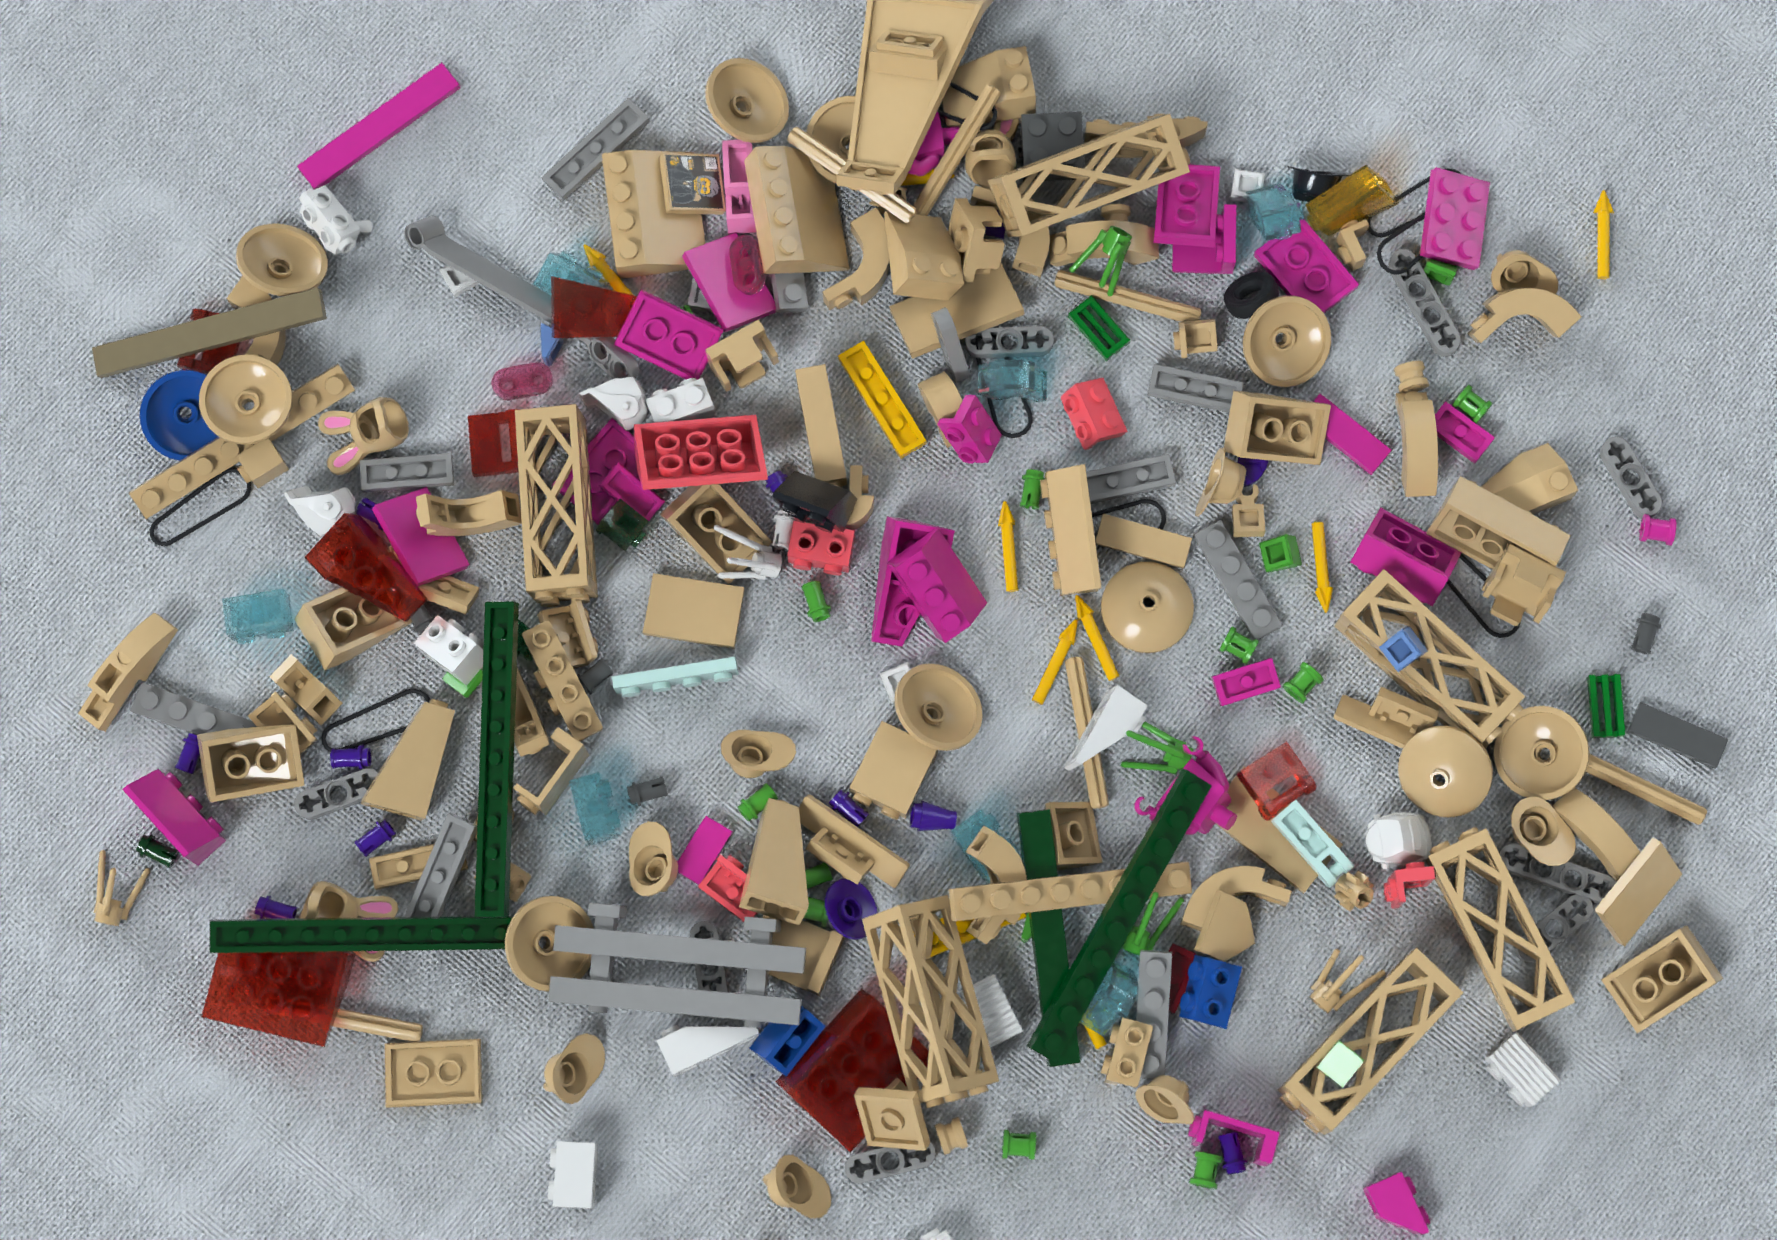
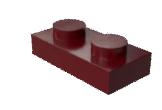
M1172 943L1168 951L1172 952L1169 1013L1174 1015L1181 997L1186 991L1189 979V966L1197 954Z

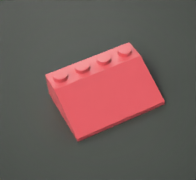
M756 415L634 424L635 456L643 490L768 480Z

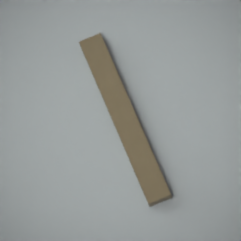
M314 288L92 347L96 375L99 378H105L325 320L327 316L322 290Z

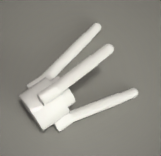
M714 525L715 531L759 551V553H754L752 560L727 558L728 563L751 567L752 571L721 572L718 574V578H756L765 580L766 577L777 578L781 570L782 557L780 554L772 553V547L761 545L729 529Z

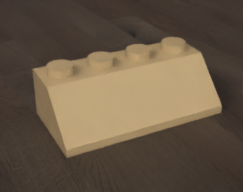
M1085 464L1047 471L1044 474L1045 479L1040 480L1042 498H1048L1049 510H1044L1046 529L1051 528L1053 541H1048L1050 559H1056L1057 571L1052 572L1054 590H1060V596L1097 592L1101 589Z
M1461 476L1448 493L1426 534L1491 569L1495 567L1509 544L1556 566L1571 536L1559 527L1541 520L1531 512L1515 506L1503 497L1495 495L1478 486L1477 483Z

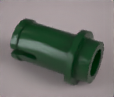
M143 835L136 848V852L140 853V857L145 858L147 856L168 868L173 866L174 862L172 860L176 861L179 854L177 849H173L155 840L153 835Z

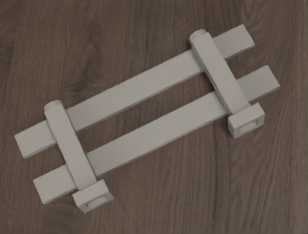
M589 903L588 915L595 916L594 929L559 925L555 927L553 951L592 954L589 980L551 976L548 1002L589 1005L588 1012L607 1013V1009L610 1007L744 1020V1026L763 1028V1022L800 1025L802 999L767 996L769 971L804 974L806 948L772 945L773 932L781 931V920L745 917L744 929L751 930L750 943L617 931L618 918L626 919L627 906ZM614 956L747 968L745 994L612 982Z

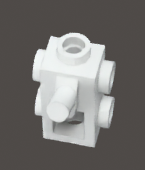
M326 185L315 190L308 189L299 198V201L302 203L300 213L307 227L316 231L324 248L334 255L350 252L356 245L359 233L372 231L371 221H354Z

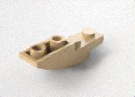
M1155 114L1153 116H1147V119L1166 114ZM1193 116L1184 117L1183 119L1174 118L1180 128V136L1178 138L1182 148L1205 138L1208 121H1201L1200 118ZM1096 119L1092 122L1086 121L1084 143L1136 123L1125 122L1119 125L1110 124L1109 121L1103 119ZM1146 132L1134 135L1135 137L1148 139ZM1121 147L1114 158H1141L1146 152Z
M153 613L141 622L118 644L96 671L87 685L92 689V692L78 714L98 730L106 732L137 681L142 680L146 682L178 629L157 613Z

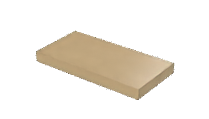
M1000 263L998 269H991L989 275L975 274L974 281L964 282V285L949 301L911 297L889 306L891 315L912 359L941 348L931 313L946 307L949 311L959 340L1025 315L1024 308L1002 263Z
M1244 766L1231 781L1228 790L1232 800L1227 809L1237 814L1236 822L1229 830H1225L1221 826L1219 827L1304 894L1318 875L1271 822L1273 818L1291 803ZM1321 827L1340 849L1343 844ZM1329 855L1322 863L1326 866L1332 857Z

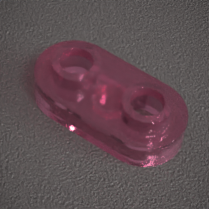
M742 235L732 242L729 249L733 283L742 293L754 295L763 288L766 276L763 273L758 242L749 235ZM751 250L750 255L745 257L746 253Z
M535 362L502 368L494 374L491 384L495 394L500 399L514 400L548 392L553 384V376L548 366ZM541 376L543 377V382L538 385L534 384L533 379ZM506 382L513 383V387L510 390L503 389V385Z

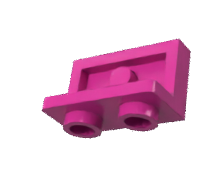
M965 395L955 417L940 418L937 423L959 458L969 464L988 463L1002 436L976 395Z

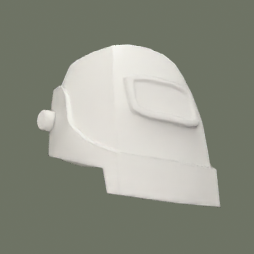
M635 377L614 378L579 393L580 399L588 409L597 407L610 419H615L626 431L633 429L634 424H641L648 415L646 395Z
M308 486L284 492L289 504L295 508L302 521L321 537L330 536L344 528L351 522L355 514L356 501L348 488L312 492Z
M1402 812L1381 817L1380 814L1373 815L1374 820L1367 825L1368 831L1365 835V846L1372 855L1373 861L1381 863L1383 870L1390 867H1405V864L1423 862L1431 855L1429 852L1432 848L1431 834L1424 815Z

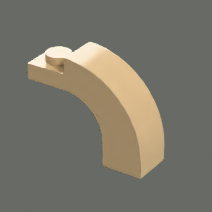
M975 185L970 205L992 206L998 210L990 186L983 185L979 187ZM1027 212L1029 221L1044 216ZM1048 227L1018 237L1019 246L1014 258L1013 269L1041 277L1050 244Z
M877 207L850 222L851 233L862 249L863 259L859 268L852 275L822 291L823 301L829 311L835 307L841 309L852 302L854 296H856L861 306L878 293L888 276L890 262L885 221Z
M1127 221L1076 223L1067 225L1066 231L1050 235V264L1059 267L1076 262L1083 252L1095 241L1101 229L1108 232L1110 226L1118 227L1132 236L1131 244L1124 258L1125 262L1132 265L1159 259V243H1154L1155 228L1140 223ZM1101 243L1087 259L1110 258V255L1102 251L1104 245Z
M243 275L227 297L228 302L234 309L273 300L268 293L249 283ZM286 330L254 338L252 345L245 355L260 356L278 366L285 348Z
M1512 288L1499 292L1482 303L1490 313L1488 315L1485 313L1479 315L1470 324L1473 328L1467 334L1475 342L1482 343L1506 320L1517 315L1527 314L1537 319L1553 337L1559 338L1582 316L1569 302L1552 292L1536 288Z
M1410 391L1407 393H1396L1395 405L1402 433L1401 481L1405 497L1436 496L1438 442L1433 402L1428 400L1427 392Z
M504 490L468 499H445L430 494L416 496V515L420 522V527L427 528V534L476 535L522 524L518 494Z
M517 667L514 743L520 756L523 757L527 754H535L541 751L543 747L550 745L535 704Z
M1576 788L1552 805L1558 815L1568 825L1573 835L1593 851L1606 868L1610 877L1614 878L1617 882L1640 854L1639 849L1622 827L1594 800Z
M983 826L965 852L986 868L990 877V883L1027 880L1023 862L1013 846L999 834ZM1021 913L974 919L966 931L987 945L990 940L998 935L1004 920L1015 926Z
M1255 866L1227 868L1210 876L1196 889L1186 905L1180 925L1201 931L1216 891H1223L1233 897L1241 895L1254 896L1284 907L1288 904L1292 891L1285 889L1286 884L1274 879H1268L1267 882L1262 881L1265 872L1264 868Z

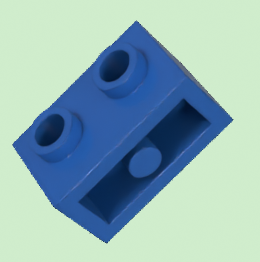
M1195 955L1188 969L1189 979L1186 991L1180 1000L1181 1011L1179 1017L1227 1029L1242 967Z
M801 1006L800 1025L768 1023L749 1049L770 1067L787 1076L826 1026L806 1008Z

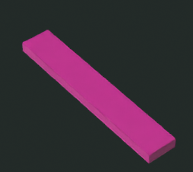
M440 63L297 165L299 171L314 190L328 184L461 88L459 83L444 64Z

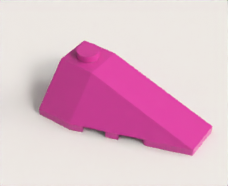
M887 516L880 553L872 642L903 646L920 615L887 562L936 527L939 528L952 548L955 530Z

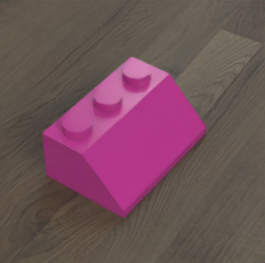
M1380 507L1350 563L1356 565L1362 572L1373 574L1376 577L1385 569L1421 603H1427L1433 607L1462 552L1426 534V531Z
M938 527L887 562L935 637L944 643H947L971 626L987 604V601Z
M156 769L126 785L122 790L183 857L197 866L226 841L220 834L224 830L223 827L212 816L208 819L205 818L200 812L203 808L202 804L192 794L186 797L179 788L183 784L171 771L166 775L161 770Z

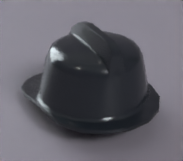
M1287 166V168L1293 169L1292 197L1309 203H1322L1329 200L1334 195L1342 176H1359V173L1309 171Z

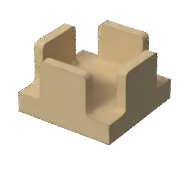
M955 198L948 233L961 258L963 281L973 282L975 274L989 275L991 269H998L1000 267L1005 244L1001 239H984L985 227H1001L1003 220L992 206H972L967 198Z
M759 319L705 349L709 367L714 376H717L726 392L731 390V384L725 371L731 373L741 389L766 375L760 363L763 360L762 350H765L773 365L779 363L778 354L766 336L765 329Z
M1509 544L1485 580L1482 591H1484L1482 596L1489 598L1490 595L1494 596L1495 599L1490 613L1514 626L1519 625L1524 612L1534 616L1533 621L1539 624L1551 607L1556 590L1564 580L1566 571Z

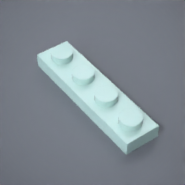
M729 657L612 676V681L616 694L622 693V697H632L639 695L640 690L652 689L653 692H664L670 690L671 685L683 684V687H695L701 685L702 680L714 679V682H726L732 680L733 675L739 674L736 658Z

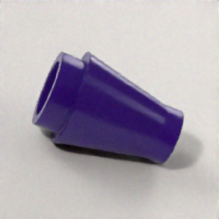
M922 800L920 803L912 804L910 813L911 828H917V831L955 829L957 821L956 811H950Z

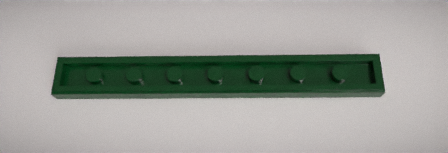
M1050 809L1017 813L1022 862L1027 880L1058 876ZM1062 909L1029 912L1041 1018L1044 1016L1069 971ZM1077 1028L1057 1063L1046 1058L1048 1067L1081 1063Z

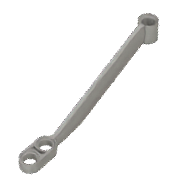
M431 215L405 227L404 236L407 244L412 249H424L434 258L585 342L592 360L612 379L637 378L639 374L637 361L629 352L615 346L614 338L595 331L562 301L448 238L445 235L443 223L438 217ZM600 343L605 347L607 356L602 353ZM620 363H623L626 367L627 375L622 371Z

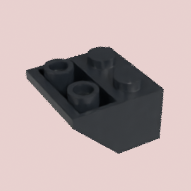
M796 471L772 495L780 504L779 509L787 512L789 518L800 523H804L806 519L816 523L815 527L828 533H832L833 529L844 532L857 501V498L850 490Z

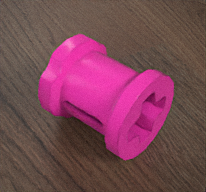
M1644 514L1640 524L1639 540L1641 542H1646L1647 539L1663 541L1666 545L1672 546L1676 534V518L1660 520L1650 518V515Z

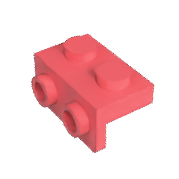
M1103 377L1076 383L1061 396L1063 407L1084 450L1091 449L1098 442L1118 438L1128 432Z
M720 854L716 859V864L702 880L698 888L742 922H744L745 917H756L757 912L739 907L747 876L742 871L744 865L731 855L726 859Z
M1424 862L1405 864V868L1395 870L1388 877L1387 883H1384V896L1386 902L1391 901L1392 909L1399 908L1406 902L1404 889L1427 887L1435 879L1434 866L1425 867Z

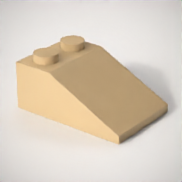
M1026 46L996 50L957 68L951 82L979 97L987 84L1000 90L1001 95L994 105L997 110L996 122L1019 119L1021 114H1036V93ZM949 86L942 100L943 110L945 113L965 120L976 100ZM992 110L984 123H990V121L992 120ZM945 118L947 127H961L962 125Z
M886 211L884 219L893 295L949 301L964 285L960 255L941 217L915 214L909 223H905L891 212Z
M1233 390L1224 450L1240 458L1320 465L1331 405Z
M719 484L689 486L660 514L717 574L721 572H743L748 566L730 564L727 562V558L752 560L754 553H759V551L715 531L714 525L729 529L761 545L770 546L773 543ZM726 578L723 580L729 585L734 579Z
M382 570L304 603L294 619L325 671L351 660L412 623L410 616Z
M295 724L227 729L197 735L205 791L210 802L305 786Z
M1686 925L1610 973L1601 981L1638 1034L1724 978Z

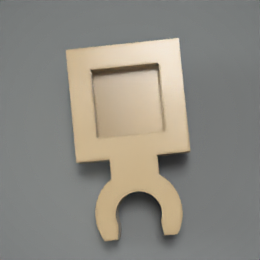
M1253 485L1251 495L1246 496L1241 492L1240 496L1235 499L1238 504H1233L1232 506L1233 537L1265 536L1264 504H1255L1259 494L1257 485Z

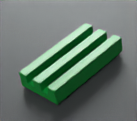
M1092 295L1068 313L1070 320L1106 362L1111 359L1112 355L1121 351V348L1130 344V339ZM1088 306H1090L1096 312V314L1102 319V321L1120 340L1119 342H1114V340L1108 335V333L1102 328V326L1086 309ZM1079 313L1083 315V317L1089 322V324L1107 343V345L1110 347L1109 350L1102 344V342L1096 337V335L1078 316Z
M1608 674L1601 676L1589 675L1587 683L1592 738L1624 737L1625 725L1620 674L1610 676ZM1596 683H1601L1605 731H1600ZM1609 683H1612L1615 731H1612Z

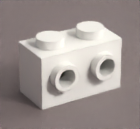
M696 378L686 379L677 388L669 391L667 389L657 390L650 395L651 398L645 399L654 423L707 419L716 415L703 378L698 380Z
M437 615L414 644L428 658L467 686L483 667L482 647L484 642L473 633H470L468 636L464 635L465 629L452 618L447 622Z
M557 1141L556 1148H551L550 1168H555L554 1181H549L548 1200H553V1207L595 1209L599 1144Z

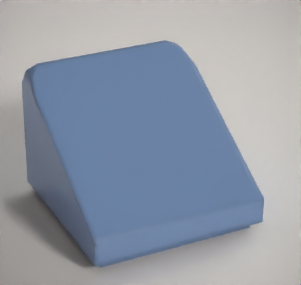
M541 323L542 358L545 365L550 367L564 341L559 331Z
M1409 626L1401 629L1379 647L1397 672L1403 670L1428 651Z

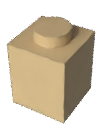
M269 438L236 456L241 463V466L237 468L246 483L252 481L258 489L289 470Z

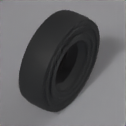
M1260 271L1248 273L1229 285L1224 293V303L1233 317L1239 319L1251 318L1261 305L1279 296L1278 286L1269 273ZM1260 290L1255 296L1242 300L1246 295Z

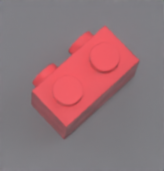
M794 521L787 555L788 562L792 563L794 568L800 570H811V567L824 569L823 572L830 575L838 576L842 572L849 573L855 542V530L845 529L844 532L833 529L832 533H828L818 529L813 523Z

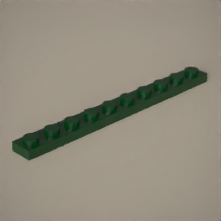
M514 601L485 602L474 917L509 918L519 603Z
M1186 769L1181 770L1038 1024L1027 1047L1057 1063L1212 786L1211 784Z
M509 916V918L210 919L209 953L505 949L506 932L514 916Z

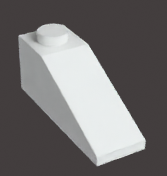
M1118 685L1106 691L1064 768L1071 771L1125 737L1128 730L1136 733L1146 719L1143 713L1148 705Z
M675 1025L661 1032L662 1038L656 1041L672 1075L677 1077L757 1038L760 1033L757 1027L685 1026L680 1029L678 1025Z

